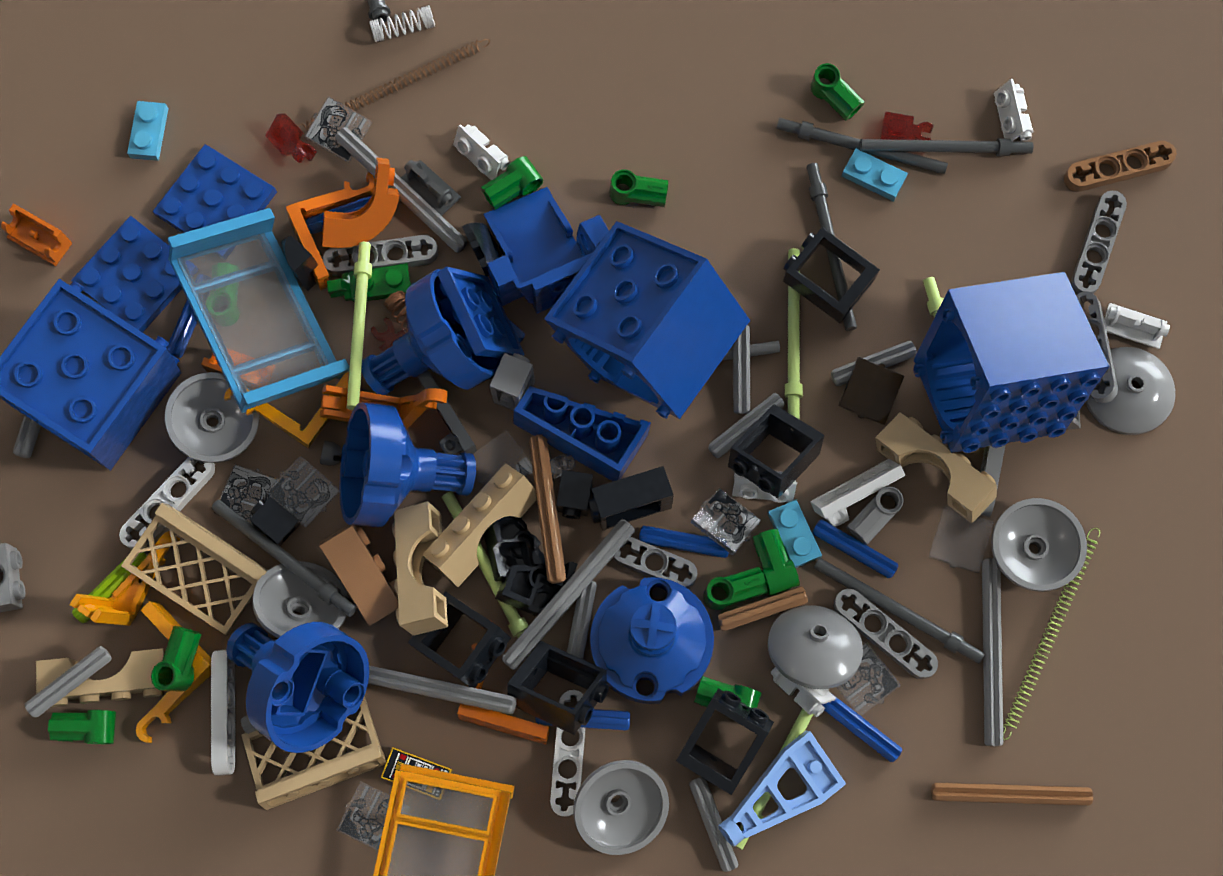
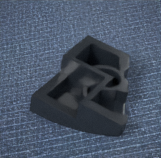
M468 223L462 226L487 277L489 276L487 263L502 256L485 224Z
M290 235L280 242L283 254L294 276L309 291L316 284L310 273L318 264L312 254Z
M503 517L491 524L484 532L495 581H503L512 565L537 566L538 564H545L544 554L538 548L541 542L528 531L527 524L522 517Z
M574 562L564 564L566 580L556 584L548 582L545 564H538L537 566L512 565L506 573L495 599L537 617L575 573L578 564Z

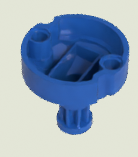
M441 269L431 272L407 288L405 305L408 332L394 340L393 346L377 356L369 355L362 360V374L368 385L377 394L387 395L393 391L394 385L410 376L417 377L429 369L454 385L466 390L478 386L495 375L501 359L477 356L469 350L465 342L466 334L462 326L453 317V306L440 289L441 281L437 272Z
M360 402L355 406L347 425V437L342 448L340 464V506L343 519L348 525L383 527L410 491L430 492L434 489L455 491L456 494L463 496L471 494L476 478V460L472 453L462 452L459 455L435 453L433 449L417 448L414 446L394 406Z
M650 577L643 578L640 581V585L632 589L622 585L604 599L592 622L590 645L594 664L607 670L606 684L613 691L634 702L660 704L666 694L676 693L683 696L701 680L712 657L714 631L706 608L695 594L677 582ZM656 587L663 588L667 593V597L663 601H655L650 597V591ZM639 681H651L654 685L653 693L648 696L640 695L636 690Z
M324 622L305 623L287 631L277 640H272L261 626L255 623H246L238 627L228 640L226 648L227 657L234 664L248 667L252 670L246 693V711L251 725L261 735L284 751L303 753L325 745L342 731L345 719L349 715L356 713L363 701L369 681L367 654L359 642L331 624Z

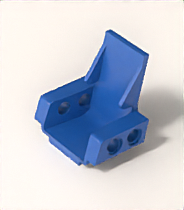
M548 187L505 204L496 210L484 213V217L503 254L502 257L487 263L490 282L501 305L504 306L514 300L525 297L528 303H532L536 314L552 308L609 232L601 216L597 215L581 222L577 231V241H575L572 227L554 200Z

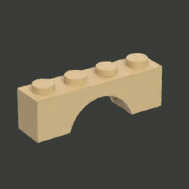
M899 412L875 437L877 451L902 467L912 463H927L939 468L950 482L947 492L948 506L970 523H973L996 499L997 485L993 477L985 471L979 472L972 467L971 462L963 454L951 453L950 449L947 448V444H943L939 436L935 434L931 436L923 430V426L915 418H907Z
M505 463L422 555L440 574L459 587L479 565L477 548L486 529L503 517L514 516L521 518L537 500L535 488L523 474Z
M428 501L397 509L394 512L395 522L392 524V532L396 541L393 559L397 567V579L394 582L399 607L396 609L397 622L413 636L447 628L446 597L434 587L425 586L422 580V567L426 559L422 554L442 533L441 513Z
M166 649L132 651L126 665L116 675L103 680L88 678L52 707L67 706L68 700L80 699L81 704L98 703L100 702V697L111 696V700L115 701L131 699V694L143 693V697L163 696V690H158L152 684L151 673L154 666L162 662ZM70 658L36 661V694L73 667L78 661Z

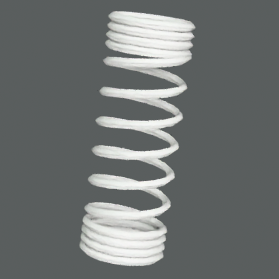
M430 6L421 7V10L417 8L418 22L412 10L409 11L410 23L406 14L402 12L403 26L398 15L395 14L396 30L389 16H387L388 31L382 18L379 21L378 19L369 21L375 42L384 40L382 25L389 39H391L390 24L395 35L398 37L397 20L404 35H406L405 19L410 31L413 33L412 16L418 30L421 31L419 13L427 29L435 27Z

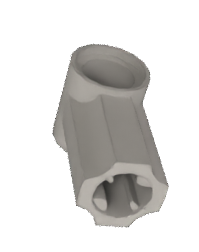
M890 486L879 490L876 496L846 527L851 535L858 541L868 545L903 506L904 499L902 493L897 488ZM882 496H890L895 501V508L891 510L883 508L880 498Z

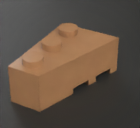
M347 524L321 540L319 546L367 624L371 626L399 608L398 595L394 586L395 581L393 580L389 583L383 572L387 568L378 553L374 556L371 554L367 547L371 542L362 527L356 529L355 525Z

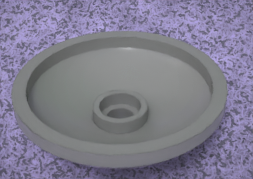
M1134 347L1111 349L1118 393L1108 403H1098L1091 396H1089L1085 403L1093 417L1111 431L1125 435H1139L1150 432L1161 425L1173 409L1176 395L1173 378L1164 363L1145 350ZM1101 378L1099 382L1100 388L1097 390L1100 394H1103L1108 386ZM1131 381H1137L1140 389L1134 388Z
M201 373L186 379L172 392L166 405L165 426L172 443L184 455L200 462L219 463L235 458L249 447L258 430L259 413L254 411L248 416L246 412L242 413L233 395L231 400L225 401L224 395L229 385L223 373ZM209 418H216L218 420V424L214 427L209 426L206 422Z
M1031 498L1013 504L998 518L992 532L991 547L997 566L1011 582L1027 590L1045 592L1061 588L1078 575L1086 559L1087 541L1082 525L1070 510L1052 500ZM1030 544H1034L1038 547L1037 554H1034L1029 550Z
M299 561L326 583H333L341 590L340 594L348 599L344 585L331 571L317 564ZM282 564L268 570L265 575H262L255 586L252 599L254 614L261 626L277 638L299 625L310 622H324L339 629L346 618L344 612L335 605H328L319 598V593Z
M804 605L787 610L775 620L768 636V652L777 670L790 681L811 689H829L844 684L855 675L863 657L862 640L855 626L838 612L822 606Z
M631 760L610 762L593 771L580 786L573 806L576 828L583 840L599 852L609 855H624L635 852L648 845L663 828L669 811L668 792L659 775L647 765ZM620 795L618 801L611 802V799L614 796Z

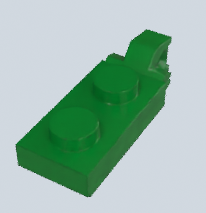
M408 263L372 268V277L368 279L367 301L387 299L397 291L406 293L407 288L411 285ZM354 271L342 274L340 279L327 281L328 293L331 298L344 296L345 301H355L356 278L353 276Z

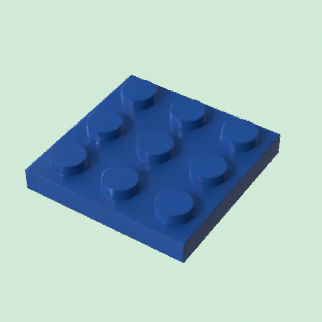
M204 144L155 207L153 213L175 229L185 233L264 210L277 191L272 185ZM236 246L214 253L226 260Z
M132 216L120 226L71 280L83 286L85 289L82 291L102 307L142 333L182 290L181 284L168 259L170 246ZM189 260L184 261L193 277L199 271L198 268Z
M445 267L437 272L441 281L440 289L450 300L454 309L452 311L453 317L462 326L466 334V345L472 353L477 356L502 359L504 353L511 356L514 353L522 356L525 355L488 276L451 267Z

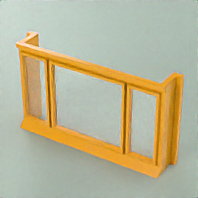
M401 763L400 770H395L373 876H495L509 802L513 798L515 786Z

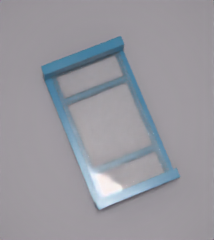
M271 208L171 236L167 240L170 245L168 258L242 413L246 412L247 409L334 379H341L344 373L349 372V365L346 359L336 361L272 232L275 216Z

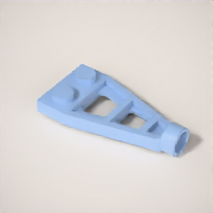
M804 731L779 752L732 815L718 825V829L727 842L735 847L745 838L822 804L846 785V783L811 731ZM794 768L806 785V791L796 798L786 800L777 789V784L786 770ZM765 792H769L778 805V809L767 817L759 819L753 810V805ZM737 822L742 824L743 830H740L736 824Z

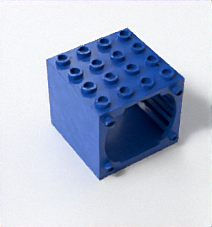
M618 221L615 222L544 318L555 331L552 337L561 344L565 342L591 371L588 375L589 379L597 384L602 379L657 407L656 412L665 419L668 418L669 414L678 419L682 417L750 322L746 313L707 258Z
M1065 272L948 289L913 360L915 363L913 368L914 374L917 378H921L942 429L940 432L942 443L948 444L951 453L959 451L970 453L982 447L992 446L993 448H998L1010 442L1020 441L1027 443L1038 437L1048 436L1055 438L1064 434L1110 367Z
M58 279L0 356V398L26 417L111 471L182 373L177 366L180 360L169 353L166 348L169 342L162 337L157 336V339L153 340L81 293L85 288L73 280L69 285Z

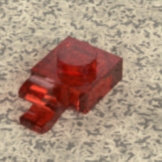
M286 113L276 115L265 136L282 155L292 154L297 162L302 163L305 157L312 161L317 153L312 145L300 140L303 132Z

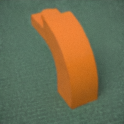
M376 158L373 193L363 207L346 213L324 211L322 247L347 248L357 246L360 242H367L373 239L389 224L399 200L398 189L388 188V185H394L395 168H390L389 159Z

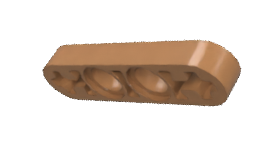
M1157 141L1079 161L1068 168L1064 176V183L1071 191L1081 192L1167 169L1176 159L1177 152L1174 145L1170 142ZM1158 151L1161 155H1167L1165 160L1162 157H1155L1149 163V158L1154 157ZM1128 157L1138 158L1141 162V168H1131L1128 166L1126 159ZM1099 165H1110L1113 168L1114 174L1111 176L1103 175L1099 170ZM1075 172L1079 176L1087 175L1082 182L1079 178H1073Z

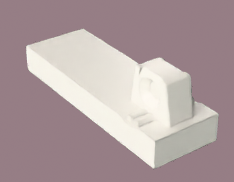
M888 459L813 499L810 503L817 514L826 519L832 526L837 527L849 520L847 507L905 476V473L900 464Z

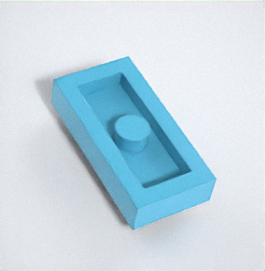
M137 101L127 151L130 158L159 161L169 109L166 103Z
M855 148L841 177L894 202L908 173Z
M797 500L768 511L770 521L774 529H778L788 559L793 561L795 568L822 557V553Z

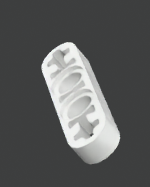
M188 457L122 526L119 534L121 542L130 549H133L138 541L131 540L130 532L134 529L137 532L140 531L139 535L142 536L147 527L140 520L143 518L148 524L151 523L152 520L149 513L153 506L165 503L180 512L212 478L215 473V464L205 462L204 467L206 470L203 473L200 471L196 472L195 463L203 464L204 462ZM185 473L196 481L193 485L183 476ZM178 482L185 483V494L178 498L171 495L172 486ZM159 524L153 533V537L155 538L165 526ZM149 540L147 541V543L145 544V546H144L143 548H145L146 546H148Z
M226 650L214 651L211 657V766L214 775H230L235 770L236 762L235 664L227 657Z
M569 690L561 696L559 703L564 705L565 702H570L573 696L577 697V702H579L583 694L580 691ZM558 727L556 729L550 803L553 811L562 817L573 815V806H568L567 811H561V806L556 804V798H562L563 787L556 788L557 781L564 784L576 783V790L569 788L568 795L570 799L575 801L582 779L586 728L582 727L578 729L580 739L574 746L565 745L561 740L564 730ZM565 760H571L577 766L575 776L569 779L560 776L558 771L559 765Z

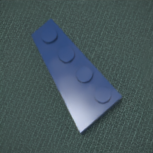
M531 386L515 407L513 424L534 436L543 435L547 438L549 445L613 482L622 478L647 438L651 422L641 419L640 421L625 417V414L615 411L613 413L595 408V405L585 402L584 404L568 400V397Z

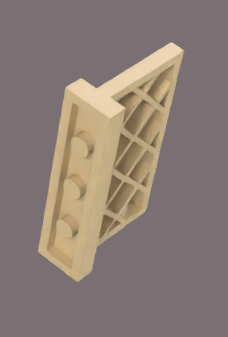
M161 503L155 512L156 516L121 566L227 635L252 599L258 580L268 570L169 504ZM159 524L170 530L172 543L155 546L153 533ZM176 534L185 540L177 541ZM149 540L150 547L143 548ZM191 543L196 547L198 560L181 563L178 545ZM173 546L176 564L159 568L156 550ZM151 551L154 569L141 571L132 565L139 553ZM202 551L210 557L203 559ZM216 560L221 563L224 577L207 580L204 562ZM199 564L202 582L185 585L182 567ZM177 568L180 586L167 588L162 585L160 571ZM228 568L235 572L236 575L229 576ZM155 573L156 580L147 574ZM242 577L252 584L244 596L233 598L230 579ZM225 581L228 599L211 602L208 584ZM203 585L206 603L194 606L188 602L186 588ZM181 590L182 597L173 591ZM241 600L235 609L234 601ZM229 602L231 616L223 625L214 619L212 606ZM207 607L208 614L199 608Z
M365 696L360 705L361 711L356 720L353 721L346 718L344 721L352 725L345 741L343 742L337 738L331 740L342 746L337 757L331 760L321 757L320 754L325 745L317 748L314 753L310 751L303 752V754L312 758L307 768L299 772L289 768L297 753L290 752L284 765L270 759L276 748L274 743L271 742L264 756L254 751L251 740L263 736L258 731L241 735L257 790L255 795L260 806L269 810L386 765L387 760L381 749ZM363 718L365 720L366 726L361 724ZM358 728L369 733L372 744L362 748L350 745ZM257 758H259V759L262 760L261 763L259 764V766H258ZM317 760L320 761V762H323V763H320V764L315 765L316 762H317ZM267 763L280 768L281 771L276 780L264 785L261 774ZM287 772L291 773V775L285 777Z

